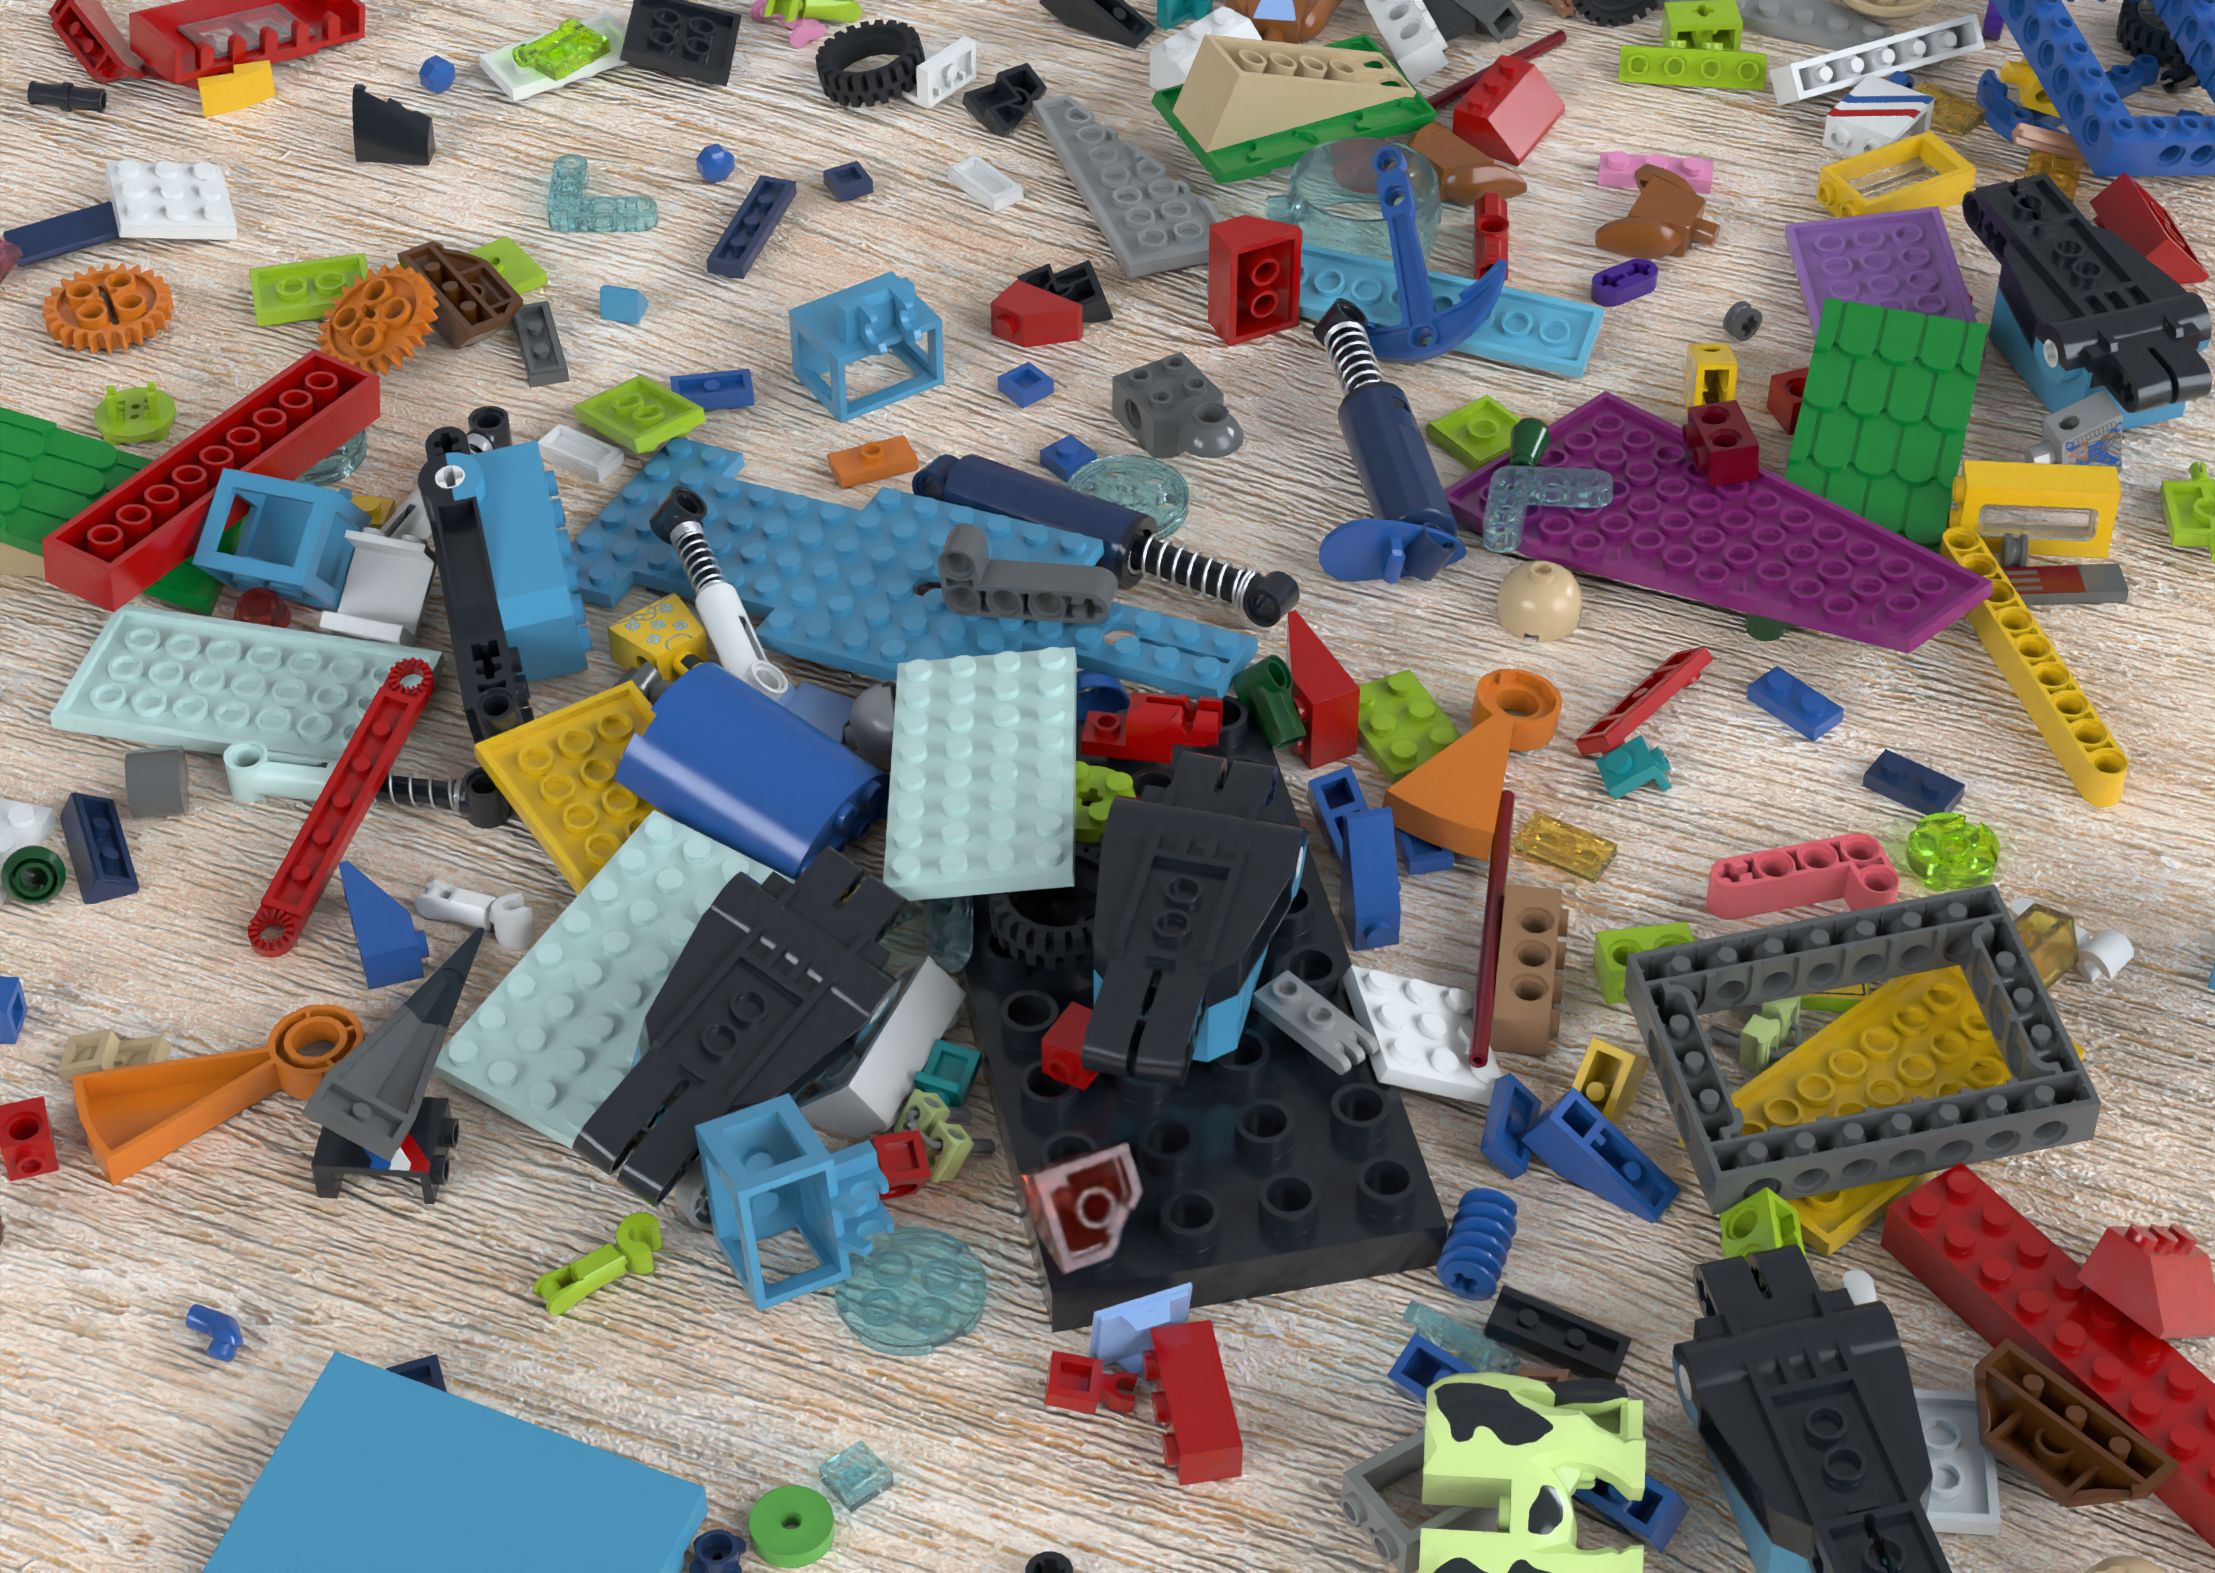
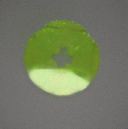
M1951 812L1931 814L1919 820L1916 829L1913 832L1910 831L1905 850L1906 859L1911 869L1922 877L1923 885L1929 890L1941 892L1948 888L1966 889L1978 885L1984 886L1993 879L2000 853V844L1995 833L1981 822L1979 823V828L1973 824L1966 823V816ZM1945 848H1952V850L1957 853L1945 851Z

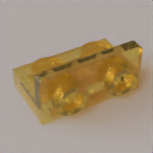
M2030 149L2023 178L2046 173L2069 200L2074 203L2083 162Z

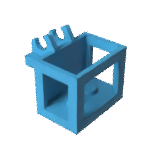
M891 271L789 310L793 374L840 423L944 383L942 319L915 294V285L907 277L900 279ZM927 332L928 355L915 343L922 340V333ZM890 348L917 375L847 403L845 365L870 355L881 356L888 352L887 349ZM830 371L831 387L819 375Z
M223 468L192 564L232 590L338 611L355 547L344 538L346 529L362 532L363 527H369L372 516L349 501L352 499L350 489L341 488L337 492L334 489L315 486L314 482L305 481L304 483ZM234 496H237L249 504L250 509L235 555L216 552Z
M789 1093L695 1126L715 1243L758 1311L852 1277L848 1251L859 1256H867L873 1250L872 1241L863 1238L882 1231H886L889 1234L895 1230L892 1216L879 1199V1192L886 1194L889 1191L887 1178L878 1166L877 1153L870 1141L867 1140L829 1153ZM797 1228L821 1266L768 1285L761 1273L756 1242Z

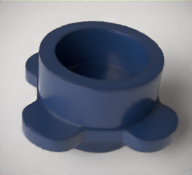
M715 1529L705 1532L694 1540L693 1545L696 1557L695 1561L689 1565V1573H742L739 1562L740 1556L746 1552V1542L744 1539L734 1536L726 1530ZM722 1557L721 1560H713L714 1558Z

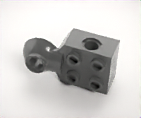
M1182 352L1169 355L1163 359L1112 377V415L1153 458H1173L1185 451L1202 458H1218L1230 455L1242 445L1244 439L1243 430L1237 420L1229 414L1227 407L1223 405L1224 394Z

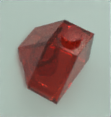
M1127 1142L1061 1158L1016 1174L1031 1222L1062 1274L1113 1256L1121 1239L1118 1236L1130 1210L1135 1209L1143 1192Z

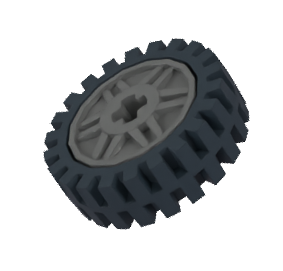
M2123 0L2116 33L2118 43H2122V48L2125 51H2130V55L2134 58L2140 54L2152 55L2157 58V64L2160 67H2164L2165 63H2168L2174 69L2180 67V64H2184L2185 56L2176 41H2172L2169 37L2170 32L2161 17L2156 16L2154 12L2155 7L2151 1L2129 2V0Z

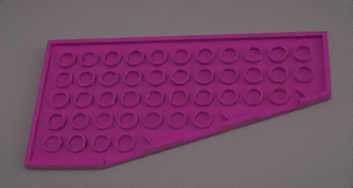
M1604 391L1547 426L1551 442L1532 476L1519 478L1511 473L1509 469L1510 450L1444 490L1456 519L1527 557L1549 561L1581 571L1907 654L1992 595L1993 581L1759 467V477L1757 480L1710 487L1703 472H1697L1695 468L1692 450L1686 449L1684 446L1682 428L1607 391Z

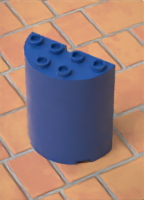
M706 662L687 671L655 702L650 710L657 714L642 737L634 733L622 756L614 779L677 822L795 881L825 847L829 845L843 854L847 845L855 839L861 841L868 834L874 823L880 818L886 820L888 816L890 775L714 662Z

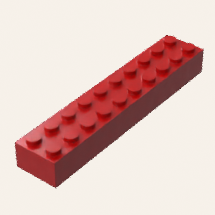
M316 349L311 350L43 538L45 582L111 612L117 611L196 553L223 468L294 481L380 418V376ZM234 496L223 532L249 513L250 505L237 496Z
M1962 1162L1890 1204L1887 1209L1880 1245L1993 1348L2008 1338L2180 1463L2178 1469L2153 1493L2215 1549V1384L2168 1342L2155 1337L2078 1280L2076 1276L2082 1267Z

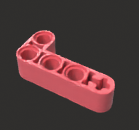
M1853 833L1718 860L1712 865L1710 871L1706 906L1712 915L1725 920L1744 918L1844 898L1850 910L1855 911L1896 903L1900 880L1880 843L1870 835Z

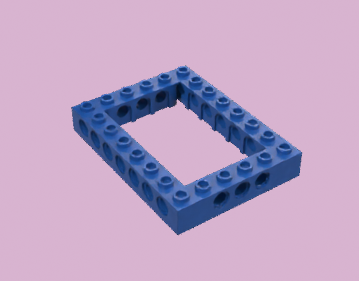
M1992 0L2095 177L2121 176L2124 172L2129 176L2215 175V116H2131L2062 0ZM2129 0V2H2140V1H2142V0ZM2150 0L2155 7L2154 12L2156 16L2161 17L2170 32L2169 37L2172 41H2176L2185 56L2184 61L2187 65H2191L2201 81L2199 85L2202 89H2206L2215 104V0Z

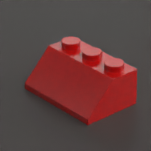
M1500 55L1454 108L1452 133L1488 157L1519 167L1564 113L1565 104L1535 64L1521 61L1514 56Z
M2126 172L2089 202L2097 214L2093 221L2098 227L2114 232L2178 284L2204 282L2210 277L2168 211Z
M1242 215L1209 225L1208 322L1228 346L1299 326L1302 229L1298 225L1249 215Z
M2131 1224L2130 1226H2108L2076 1278L2158 1339L2215 1336V1283L2209 1255L2195 1246L2198 1239L2186 1229L2175 1224L2170 1226H2158L2156 1224H2151L2150 1226H2138L2136 1224Z

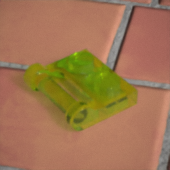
M569 18L561 22L558 29L528 45L523 43L513 48L512 55L520 67L530 66L554 81H558L585 65L593 63L596 59L611 52L608 38Z

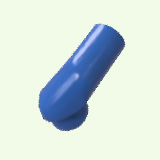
M194 1304L190 1308L186 1317V1327L213 1338L207 1348V1353L210 1357L227 1363L231 1362L235 1357L237 1347L241 1348L243 1343L238 1322L227 1314L199 1304Z

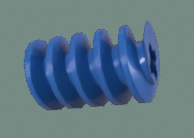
M1474 1188L1466 1192L1460 1199L1458 1211L1453 1217V1225L1448 1231L1447 1241L1443 1245L1442 1255L1438 1259L1436 1270L1441 1283L1458 1297L1470 1301H1484L1490 1299L1496 1293L1497 1282L1502 1275V1267L1507 1261V1252L1512 1246V1237L1517 1231V1222L1514 1218L1517 1214V1204L1510 1197L1496 1190Z

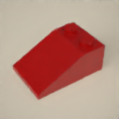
M1296 610L1288 612L1286 664L1293 678V685L1289 693L1307 734L1303 740L1288 747L1293 755L1299 756L1306 766L1312 770L1357 753L1360 688Z

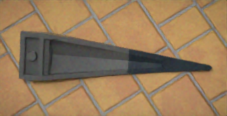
M478 928L401 1007L326 1073L308 1100L302 1115L385 1160L392 1161L416 1120L446 1032L484 935V928Z

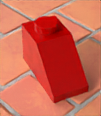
M1016 280L991 302V335L1024 348L1078 341L1083 337L1082 304Z

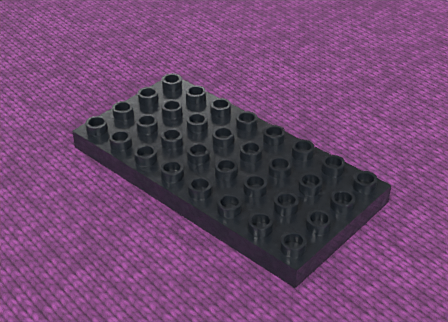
M1227 695L1223 697L1221 734L1218 735V746L1195 747L1175 744L1171 764L1081 754V739L1086 721L1076 722V761L1085 762L1088 766H1101L1129 774L1133 780L1135 796L1140 799L1146 785L1163 788L1171 785L1183 751L1226 758V780L1235 759L1277 766L1278 778L1273 806L1287 808L1286 823L1301 826L1271 743L1263 736L1253 710L1247 708L1238 698ZM1128 708L1117 711L1115 714L1127 715ZM1094 801L1082 802V805L1089 807ZM1101 834V841L1098 842H1075L1084 844L1085 853H1087L1092 846L1101 850L1103 834ZM1307 844L1304 867L1297 894L1293 898L1290 909L1269 942L1254 992L1288 970L1363 1027L1356 1020L1342 977L1352 963ZM1077 885L1031 890L1024 893L1014 903V908L1021 916L1037 924L1054 927L1078 925L1095 917L1097 894ZM990 894L936 898L959 985L967 994L964 998L967 1015L977 1051L981 1052L982 1071L1053 1333L1092 1326L1095 1311L1190 1282L1193 1287L1189 1309L1437 1266L1438 1259L1442 1255L1443 1245L1447 1241L1448 1224L1398 1088L1394 1085L1378 1082L1369 1055L1365 1054V1060L1358 1065L1351 1064L1349 1071L1339 1075L1254 1009L1251 1000L1237 1049L1208 1062L1192 1059L1183 1087L1136 1079L1137 1054L1128 1077L1099 1072L1085 1091L1068 1083L1059 1082L1042 1072V1038L1071 1002L1093 1010L1094 963L1084 966L1079 959L1076 960L1075 969L1065 970L1064 962H1057L1056 970L1045 969L1044 960H1040L1036 967L1026 964V955L1019 960L1015 959L1010 955V948L1004 950L999 945L998 938L994 937L989 912Z

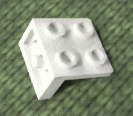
M963 36L938 53L923 47L925 61L916 67L917 85L913 84L914 89L909 93L902 91V97L930 109L976 79V41Z

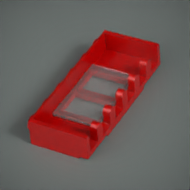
M184 0L129 13L130 50L165 79L172 80L174 83L220 72L230 74L234 73L233 65L265 60H270V64L318 53L319 48L365 38V4L359 0Z

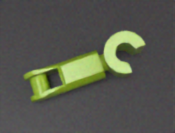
M767 0L763 16L772 17L774 14L784 15L786 23L795 21L797 15L807 19H832L852 23L860 18L862 9L855 0Z
M636 1212L626 1216L616 1230V1248L609 1242L567 1266L542 1275L533 1285L534 1293L537 1297L546 1299L547 1311L550 1315L556 1316L563 1314L592 1292L626 1274V1270L635 1274L654 1272L652 1251L663 1247L659 1220L646 1212Z

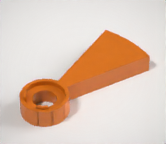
M1498 669L1481 677L1476 687L1470 713L1473 729L1386 789L1382 807L1390 806L1393 813V825L1433 845L1488 861L1509 750H1536L1544 747L1554 738L1562 710L1560 692L1546 678L1522 669ZM1503 709H1513L1521 711L1522 713L1528 716L1520 717L1510 715L1503 711Z
M328 1004L309 1005L284 1016L273 1027L266 1047L72 1075L74 1100L88 1147L98 1167L112 1186L279 1089H282L290 1096L309 1100L326 1073L365 1040L364 1031L357 1016L349 1010H345V1008ZM329 1041L337 1044L330 1052L321 1056L309 1057L299 1054L305 1046L314 1042Z

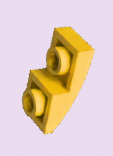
M270 60L233 65L234 73L197 78L204 117L243 109L276 95Z

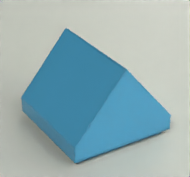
M610 285L601 286V319L631 324L639 323L649 302L644 295L636 289Z

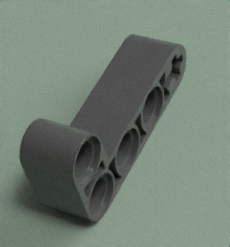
M967 523L957 524L952 527L938 558V569L945 605L954 613L964 616L1099 624L1107 618L1118 589L1116 576L1110 570L1099 566L990 559L985 534L978 527Z

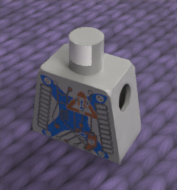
M2102 390L2047 416L2043 421V442L2024 449L2026 463L2117 467V472L2121 473L2123 414L2105 391Z

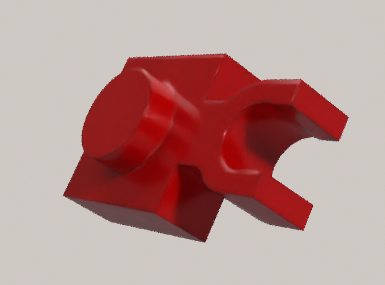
M1052 1351L1048 1365L1044 1405L1095 1414L1098 1402H1102L1113 1410L1131 1413L1135 1403V1396L1122 1394L1118 1389L1133 1392L1138 1374L1123 1371L1114 1374L1102 1373L1103 1360Z

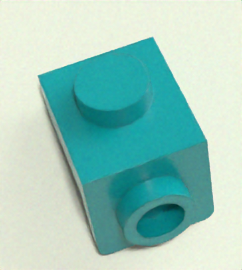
M1157 0V26L1167 31L1190 18L1198 21L1212 13L1213 0Z
M1642 735L1595 760L1607 791L1614 800L1652 779H1655L1664 792L1672 788L1666 772L1672 769L1666 755L1659 746L1652 749Z
M936 1038L923 1072L917 1071L913 1079L915 1089H919L922 1092L937 1093L947 1107H964L983 1060L981 1052Z

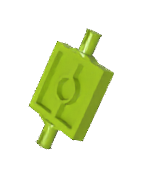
M2197 461L2189 467L2192 479L2185 481H2162L2159 496L2171 545L2188 548L2208 547L2211 553V560L2215 564V479L2209 478L2206 464L2200 462L2199 467Z

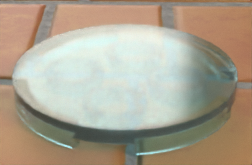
M921 1227L897 1228L892 1233L888 1234L885 1231L866 1239L872 1241L873 1250L867 1256H859L850 1252L848 1255L852 1277L835 1283V1303L838 1316L840 1315L845 1325L858 1336V1342L875 1351L894 1356L932 1354L933 1348L947 1344L961 1335L967 1336L981 1319L987 1299L984 1268L970 1247L952 1235Z

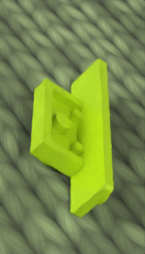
M1665 39L1664 46L1656 47L1622 45L1618 79L1620 82L1763 90L1765 87L1767 55L1765 53L1722 50L1723 43L1701 41V48H1687L1686 40Z

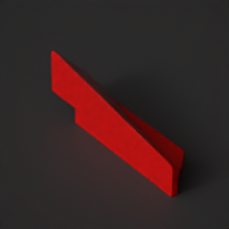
M56 0L48 12L49 16L54 19L51 26L93 79L106 84L128 76L136 79H142L147 76L98 0Z

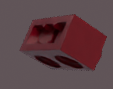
M1737 400L1688 407V424H1683L1682 426L1683 443L1686 449L1692 450L1695 468L1697 472H1703L1709 486L1757 480L1759 477V443Z

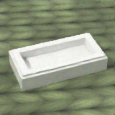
M977 155L947 168V177L950 182L994 213L1024 199L1023 187Z
M560 423L538 441L542 459L598 483H601L625 462L624 450Z

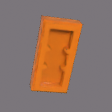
M904 435L877 442H869L861 446L827 454L828 466L841 489L918 470V458Z

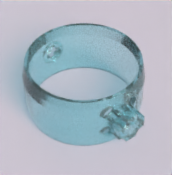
M1367 137L1330 141L1309 150L1296 162L1289 180L1287 195H1267L1265 203L1266 219L1298 225L1302 229L1303 243L1321 246L1342 254L1363 255L1394 262L1388 223L1385 219H1351L1321 210L1343 203L1362 202L1380 204L1376 185L1379 175L1373 168L1372 160L1380 148L1394 146L1400 150L1407 161L1405 173L1411 180L1417 211L1415 223L1426 264L1432 255L1438 236L1439 224L1441 223V195L1437 173L1433 165L1422 154L1397 142ZM1398 162L1391 163L1387 171L1392 170ZM1405 197L1397 198L1394 206L1400 204Z

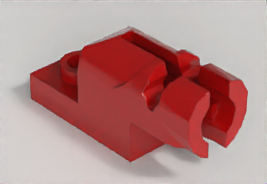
M1132 692L1127 715L1088 711L1081 739V754L1171 764L1175 744L1195 747L1218 746V735L1221 734L1223 699L1199 696L1197 703L1193 704L1186 694L1169 696Z

